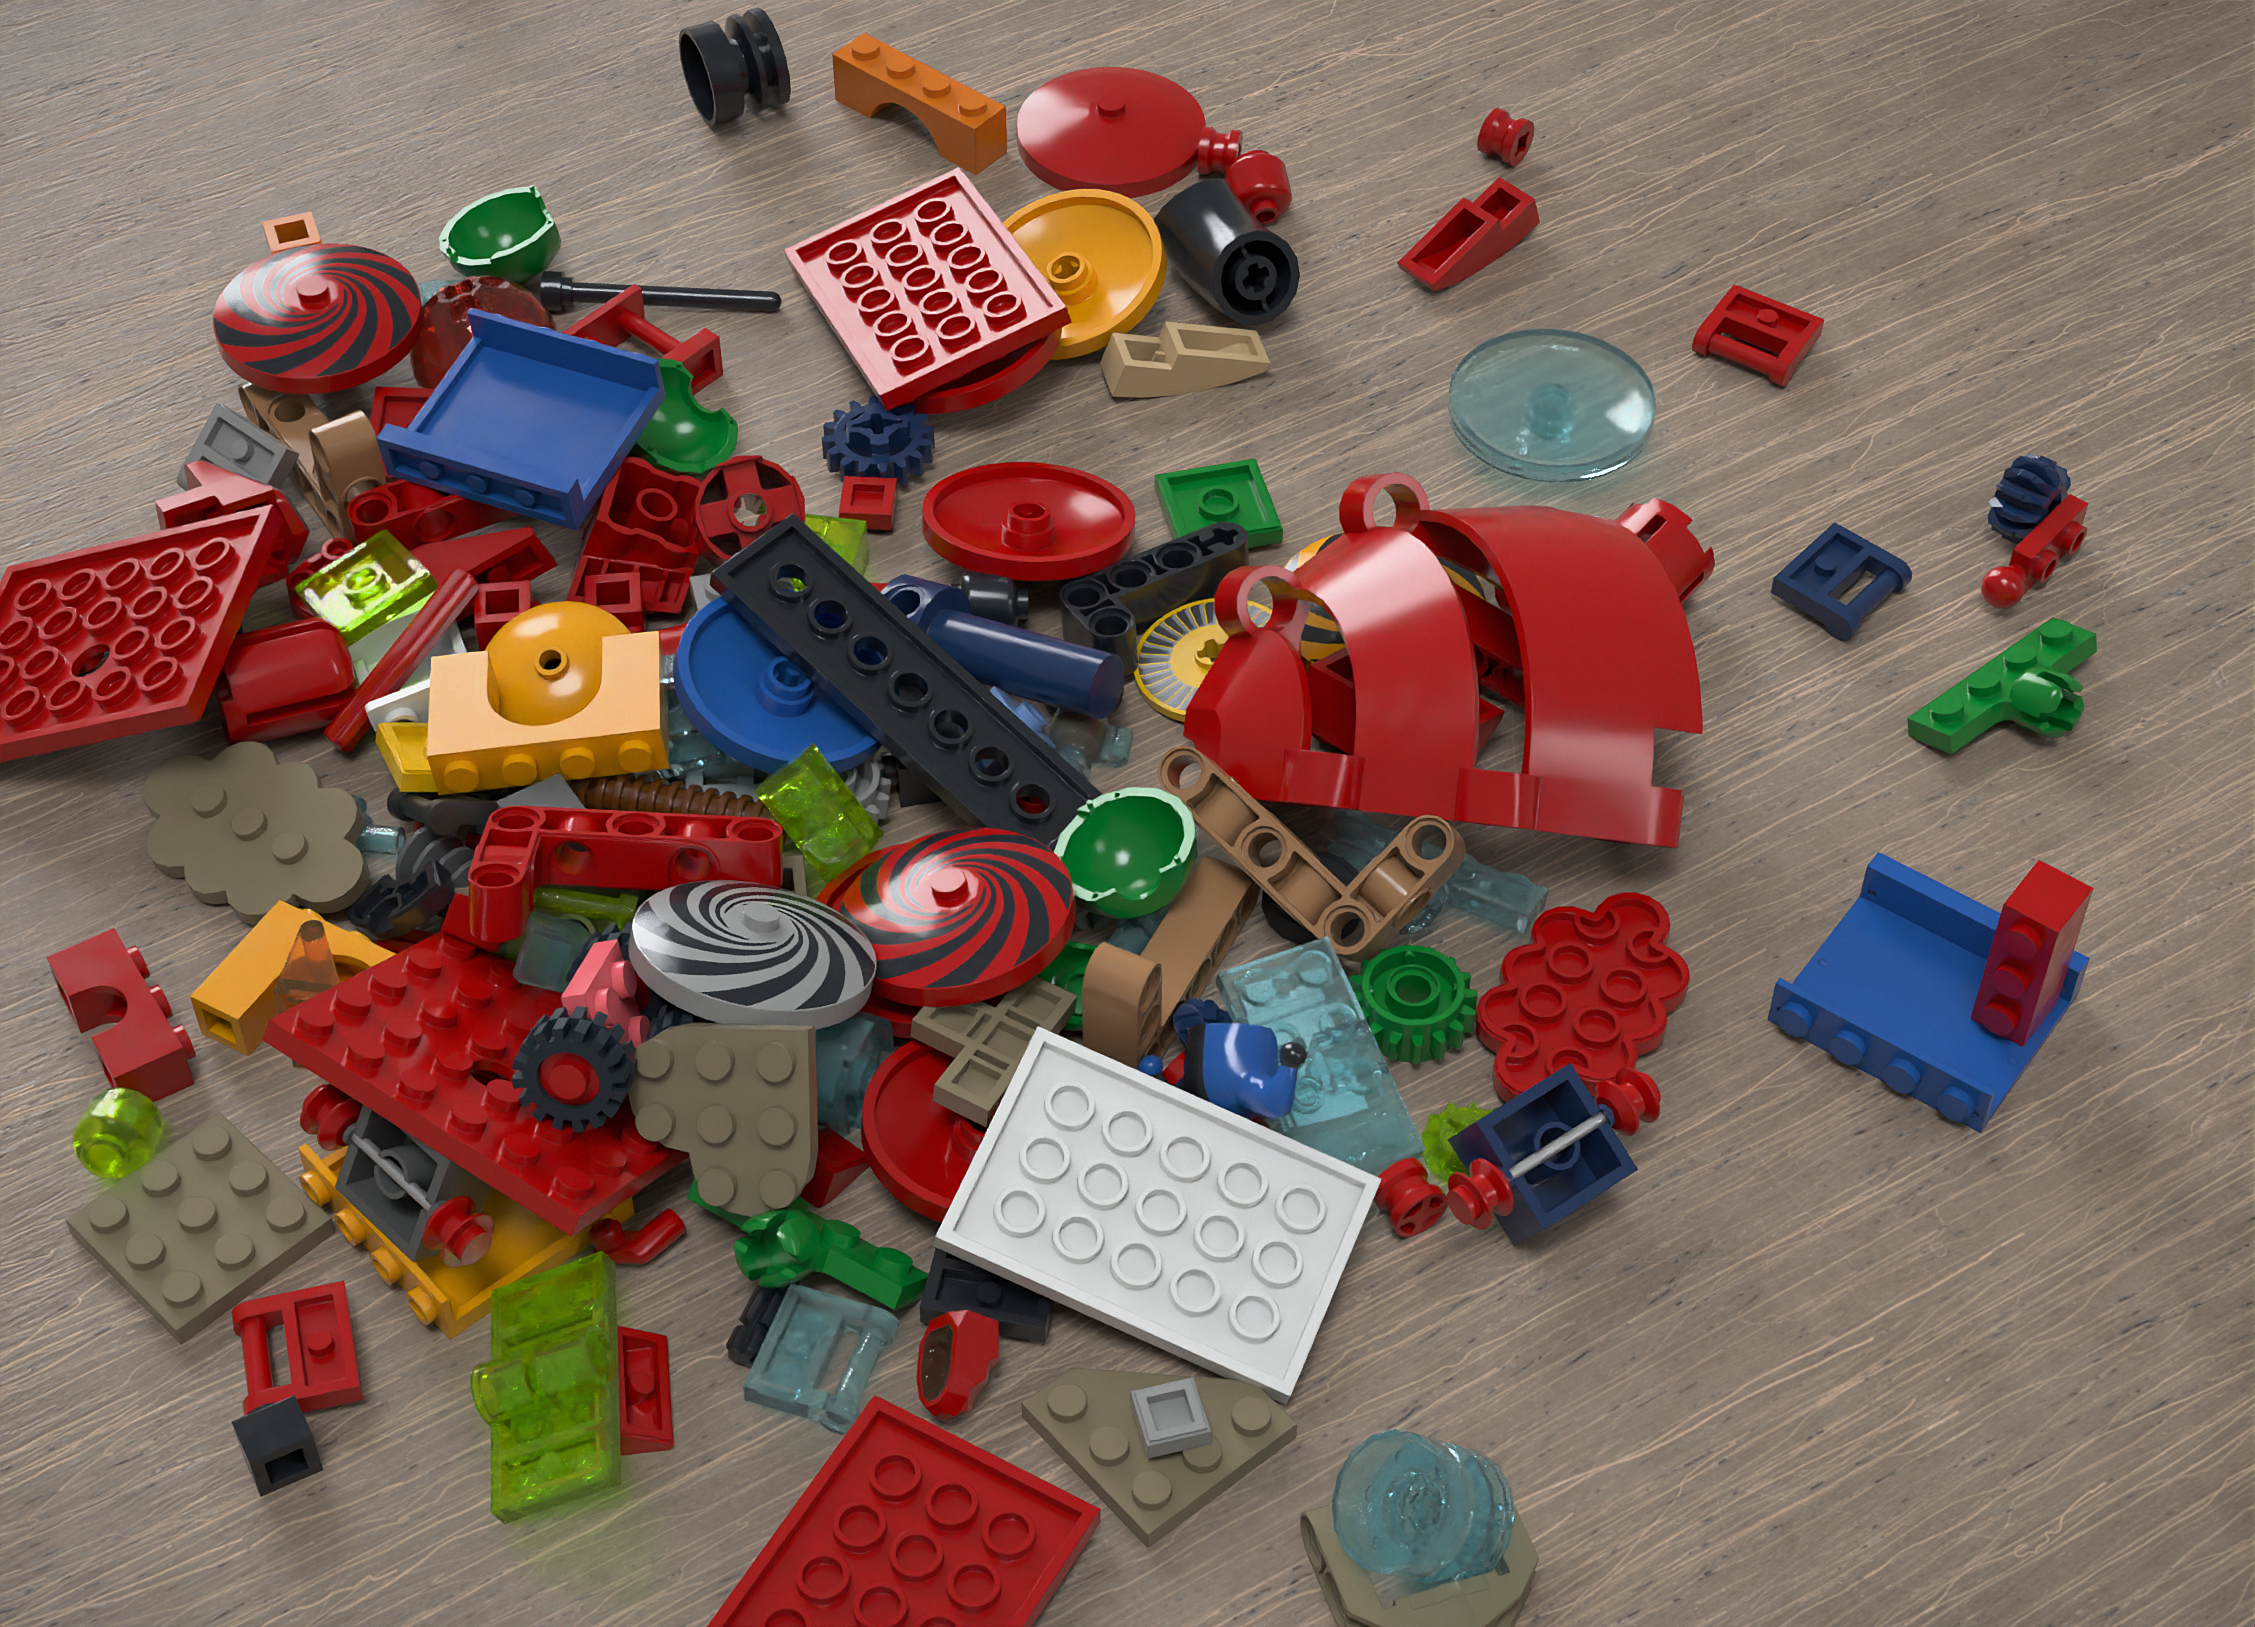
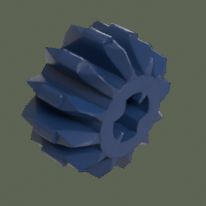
M2028 453L2025 456L2020 455L2016 458L2011 468L2004 470L2001 482L1996 485L1995 495L1989 501L1991 509L1988 513V523L1991 524L1992 531L2001 534L2002 538L2010 542L2020 543L2068 496L2067 491L2071 486V481L2067 475V469L2056 465L2057 462L2042 455L2037 457Z

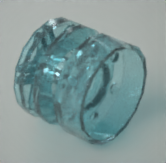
M1397 1429L1371 1435L1351 1451L1337 1475L1332 1498L1334 1530L1345 1553L1366 1570L1436 1586L1491 1572L1509 1545L1515 1519L1512 1489L1500 1466L1481 1451Z

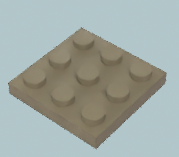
M220 1112L65 1219L70 1233L181 1345L335 1233L332 1218Z

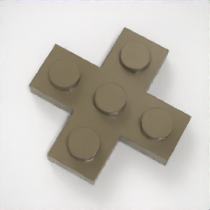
M1034 976L1029 981L1010 990L996 1008L982 1001L948 1007L923 1006L912 1020L910 1036L955 1058L935 1083L932 1101L987 1127L992 1121L1037 1027L1039 1026L1058 1035L1075 1013L1078 996Z

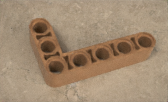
M1206 855L1198 863L1183 890L1179 893L1140 956L1105 942L1099 944L1089 960L1083 978V1046L1138 1070L1139 1061L1147 1055H1156L1162 1060L1178 1035L1173 1024L1174 1012L1190 997L1200 999L1253 912L1261 887L1240 867Z

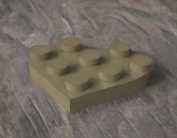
M689 1023L670 1027L637 1047L634 1053V1059H637V1071L633 1076L635 1080L628 1091L631 1109L636 1117V1128L639 1134L649 1141H658L665 1147L689 1152L693 1174L698 1182V1192L703 1201L712 1206H721L728 1212L753 1217L765 1211L784 1208L799 1197L805 1185L814 1176L818 1156L816 1026Z

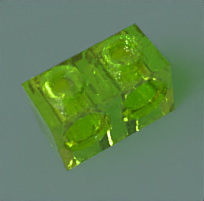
M814 743L770 774L755 790L758 797L826 884L871 852L884 835Z

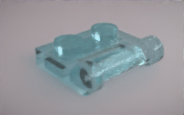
M790 1284L743 1385L745 1401L818 1421L827 1430L836 1434L846 1435L861 1413L857 1405L883 1346L891 1344L899 1327L898 1319L890 1312L875 1306L797 1284ZM845 1329L858 1333L860 1337L835 1393L830 1394L818 1390Z

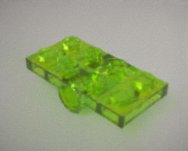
M604 1251L491 1290V1360L478 1364L472 1369L470 1388L478 1413L491 1427L490 1513L503 1524L621 1485L615 1262Z

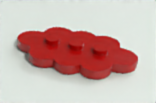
M1622 892L1607 897L1598 905L1594 913L1574 906H1558L1549 909L1535 919L1531 930L1530 943L1514 948L1504 956L1499 975L1500 985L1489 989L1480 998L1475 1015L1476 1034L1485 1046L1497 1053L1493 1064L1492 1079L1494 1089L1501 1099L1505 1102L1510 1101L1569 1063L1572 1064L1589 1093L1595 1096L1597 1083L1602 1080H1610L1616 1083L1615 1077L1619 1069L1623 1067L1635 1069L1637 1055L1651 1052L1662 1043L1668 1021L1666 1013L1675 1010L1684 1001L1688 990L1690 974L1688 965L1682 956L1666 946L1671 925L1669 914L1661 903L1644 894Z

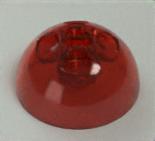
M496 276L466 277L456 283L442 287L423 305L420 336L415 346L409 352L411 371L419 386L429 389L437 388L473 338L467 315L470 308L491 314H500L513 320L539 327H547L554 331L557 330L556 323L541 300L520 284Z

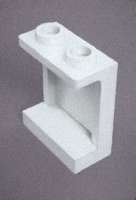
M437 588L337 626L348 646L360 685ZM456 619L399 691L365 705L367 716L375 732L377 731V724H381V722L428 723L431 657L468 653Z

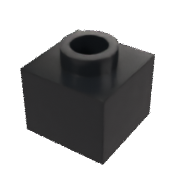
M295 1395L277 1403L263 1404L252 1410L248 1415L232 1421L242 1455L260 1497L323 1470L313 1435Z

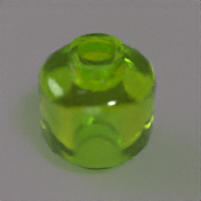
M122 1087L109 1088L93 1096L73 1130L72 1147L77 1159L89 1172L107 1179H124L150 1161L162 1138L164 1120L159 1108L145 1095Z

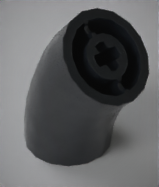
M1220 178L1206 179L1189 186L1169 200L1153 219L1162 237L1167 259L1177 272L1206 302L1234 321L1248 325H1259L1273 321L1287 310L1295 297L1300 278L1297 256L1287 241L1269 231L1251 213L1227 181Z

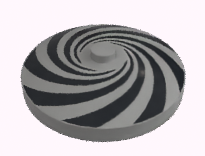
M708 880L690 882L656 893L648 898L636 911L628 946L629 958L633 968L643 982L655 993L691 1014L720 1024L816 1026V1030L829 1027L852 1017L861 1010L870 997L876 972V956L871 943L865 934L845 916L827 905L799 893L779 887L745 881Z

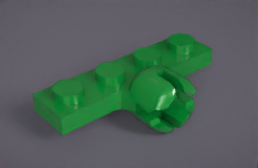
M2052 617L1907 718L1909 737L1953 754L1995 723L2003 720H2013L2020 728L2045 738L2054 739L2065 736L2066 731H2072L2076 727L2085 707L2082 696L2074 694L2075 691L2080 693L2083 690V685L2074 676L2066 673L2097 652L2096 633L2072 625L2065 620Z
M694 1177L687 1199L739 1226L741 1230L749 1234L747 1237L735 1241L733 1247L735 1258L743 1275L750 1281L760 1278L759 1285L767 1289L781 1288L801 1281L812 1272H822L894 1310L922 1299L928 1273L912 1265V1258L904 1252L889 1247L879 1248L860 1238L861 1233L856 1227L839 1220H826L808 1210V1203L799 1197L784 1208L765 1211L753 1217L728 1212L721 1206H712L703 1201L698 1192V1182Z

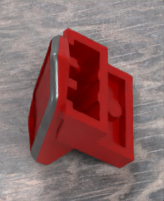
M197 460L185 464L184 470L188 491L155 501L160 530L273 504L283 517L284 522L258 581L257 588L285 579L289 575L287 565L297 562L310 534L308 525L289 496L276 487L206 461Z

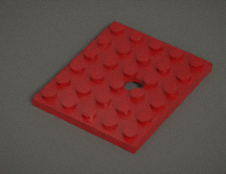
M273 504L8 566L0 581V764L9 760L38 754H49L57 750L86 744L93 745L105 740L129 735H140L148 731L177 725H188L200 721L283 525L284 519ZM104 652H110L108 659L98 670L87 676L78 677V673L88 672L95 668L102 661Z
M443 931L269 1019L262 1041L570 1237L582 1231L689 1157V1152L665 1147L660 1142L649 1141L639 1134L635 1123L636 1117L632 1112L628 1093L612 1119L607 1117L604 1125L596 1129L592 1127L589 1121L584 1132H573L572 1121H567L563 1130L560 1131L551 1127L555 1117L546 1114L541 1122L535 1119L532 1114L537 1105L533 1102L523 1107L518 1100L525 1087L513 1088L512 1077L517 1070L512 1069V1064L520 1046L537 1021L545 1014L551 1017L555 1009L563 1007L561 1000L563 993L551 990L528 976L518 964L502 960L488 950L447 935ZM474 1070H489L498 1073L502 1079L491 1080L485 1086L474 1079L470 1072Z

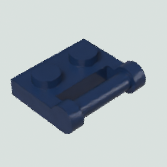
M1834 522L1773 578L1771 593L1824 623L1827 631L1835 639L1847 641L1860 630L1861 621L1891 592L1898 593L1910 583L1912 572L1907 563ZM1865 571L1876 575V578L1847 605L1836 600Z

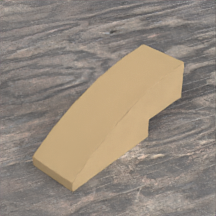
M1166 321L1159 337L1112 333L1100 362L1112 397L1137 398L1175 396L1209 390L1265 372L1270 365L1269 358L1255 330Z

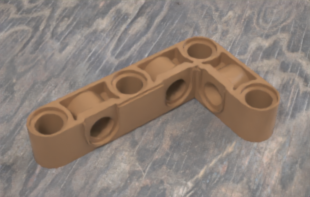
M249 381L238 385L239 397L249 420L300 454L289 476L333 538L349 539L353 543V547H358L347 515L349 502L356 495L364 491L387 484L377 437L367 416L361 410H357L329 422L308 394L277 392L262 388Z
M1184 745L1174 747L1163 755L1158 764L1157 775L1160 785L1165 792L1173 794L1183 801L1193 813L1194 823L1307 931L1312 932L1328 949L1348 961L1360 963L1364 959L1370 960L1375 957L1406 924L1422 911L1431 897L1460 867L1465 857V843L1460 833L1442 818L1434 815H1424L1411 821L1384 851L1376 856L1346 886L1273 813L1264 808L1239 785L1240 782L1237 779L1229 776L1213 760L1200 751ZM1191 764H1199L1201 773L1197 783L1191 788L1181 789L1179 780L1182 771ZM1436 832L1445 833L1447 843L1443 853L1435 859H1424L1421 848L1426 837ZM1279 840L1282 847L1279 860L1272 866L1262 867L1259 860L1261 849L1268 842ZM1352 919H1362L1365 931L1361 941L1354 946L1344 947L1341 941L1342 928Z

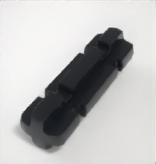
M758 1281L739 1318L743 1325H737L726 1343V1349L729 1351L728 1358L731 1361L742 1363L747 1367H754L760 1362L768 1347L764 1341L772 1339L792 1299L788 1293H794L801 1281L774 1289L763 1288L759 1285Z

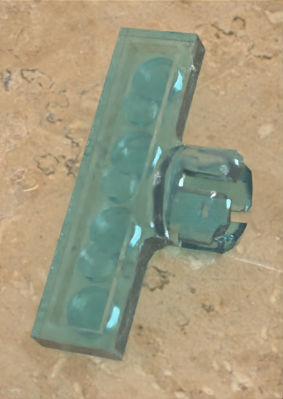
M1339 809L1317 833L1314 851L1328 852L1341 857L1355 869L1362 871L1376 856L1384 851L1400 832L1377 824L1364 814L1346 812ZM1425 841L1422 843L1421 848L1422 857L1427 860L1437 858L1445 850ZM1465 853L1460 867L1431 897L1422 911L1399 931V934L1412 935L1421 933L1447 908L1461 909L1525 934L1545 908L1549 889L1532 883L1521 874L1505 873L1479 863L1473 856Z

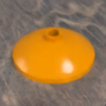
M562 601L547 603L517 615L495 634L485 651H489L499 687V716L520 725L543 726L564 721L578 714L593 701L601 686L602 637L631 634L622 622L607 611L580 602ZM549 660H561L560 665L556 669H544L545 664Z

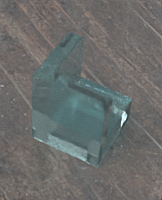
M531 911L525 929L527 935L517 959L513 977L520 983L564 993L570 983L566 982L567 973L584 943L588 941L592 934L577 922Z

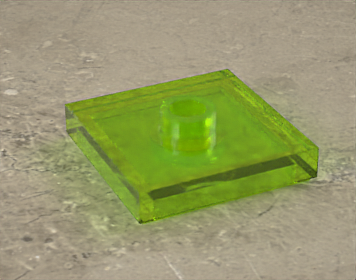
M385 529L304 580L294 589L301 601L316 617L328 618L340 631L337 634L350 647L434 592L439 586L433 575Z

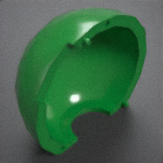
M533 185L509 188L473 202L451 218L439 236L440 250L455 271L476 284L501 289L526 284L545 271L558 253L562 242L551 214L548 213L537 187Z
M655 358L659 362L666 398L626 458L637 457L643 459L655 469L674 476L687 475L699 478L712 472L717 464L726 461L736 449L738 436L737 422L723 407L717 411H710L697 402L691 389L693 376L683 366L681 361Z
M1128 787L1100 795L1092 801L1088 800L1084 806L1077 809L1078 815L1060 834L1054 853L1062 860L1069 872L1076 905L1110 919L1133 920L1152 915L1169 905L1186 885L1198 856L1193 813L1179 797L1158 788Z

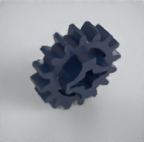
M870 396L868 404L865 406H861L854 400L849 402L850 412L848 413L836 409L833 412L834 422H825L823 425L824 437H821L823 459H827L830 473L840 471L841 482H844V476L897 478V482L905 486L908 484L907 474L911 473L921 477L924 474V464L933 462V449H935L934 427L929 426V416L926 413L916 415L915 405L909 403L902 408L895 407L886 411L882 404L878 403L875 396Z

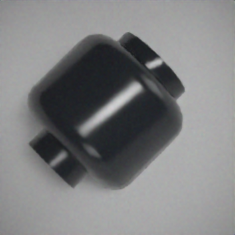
M968 570L961 575L959 584H951L952 587L961 589L966 595L972 615L1017 627L1018 620H1028L1027 587H1017L1016 580Z

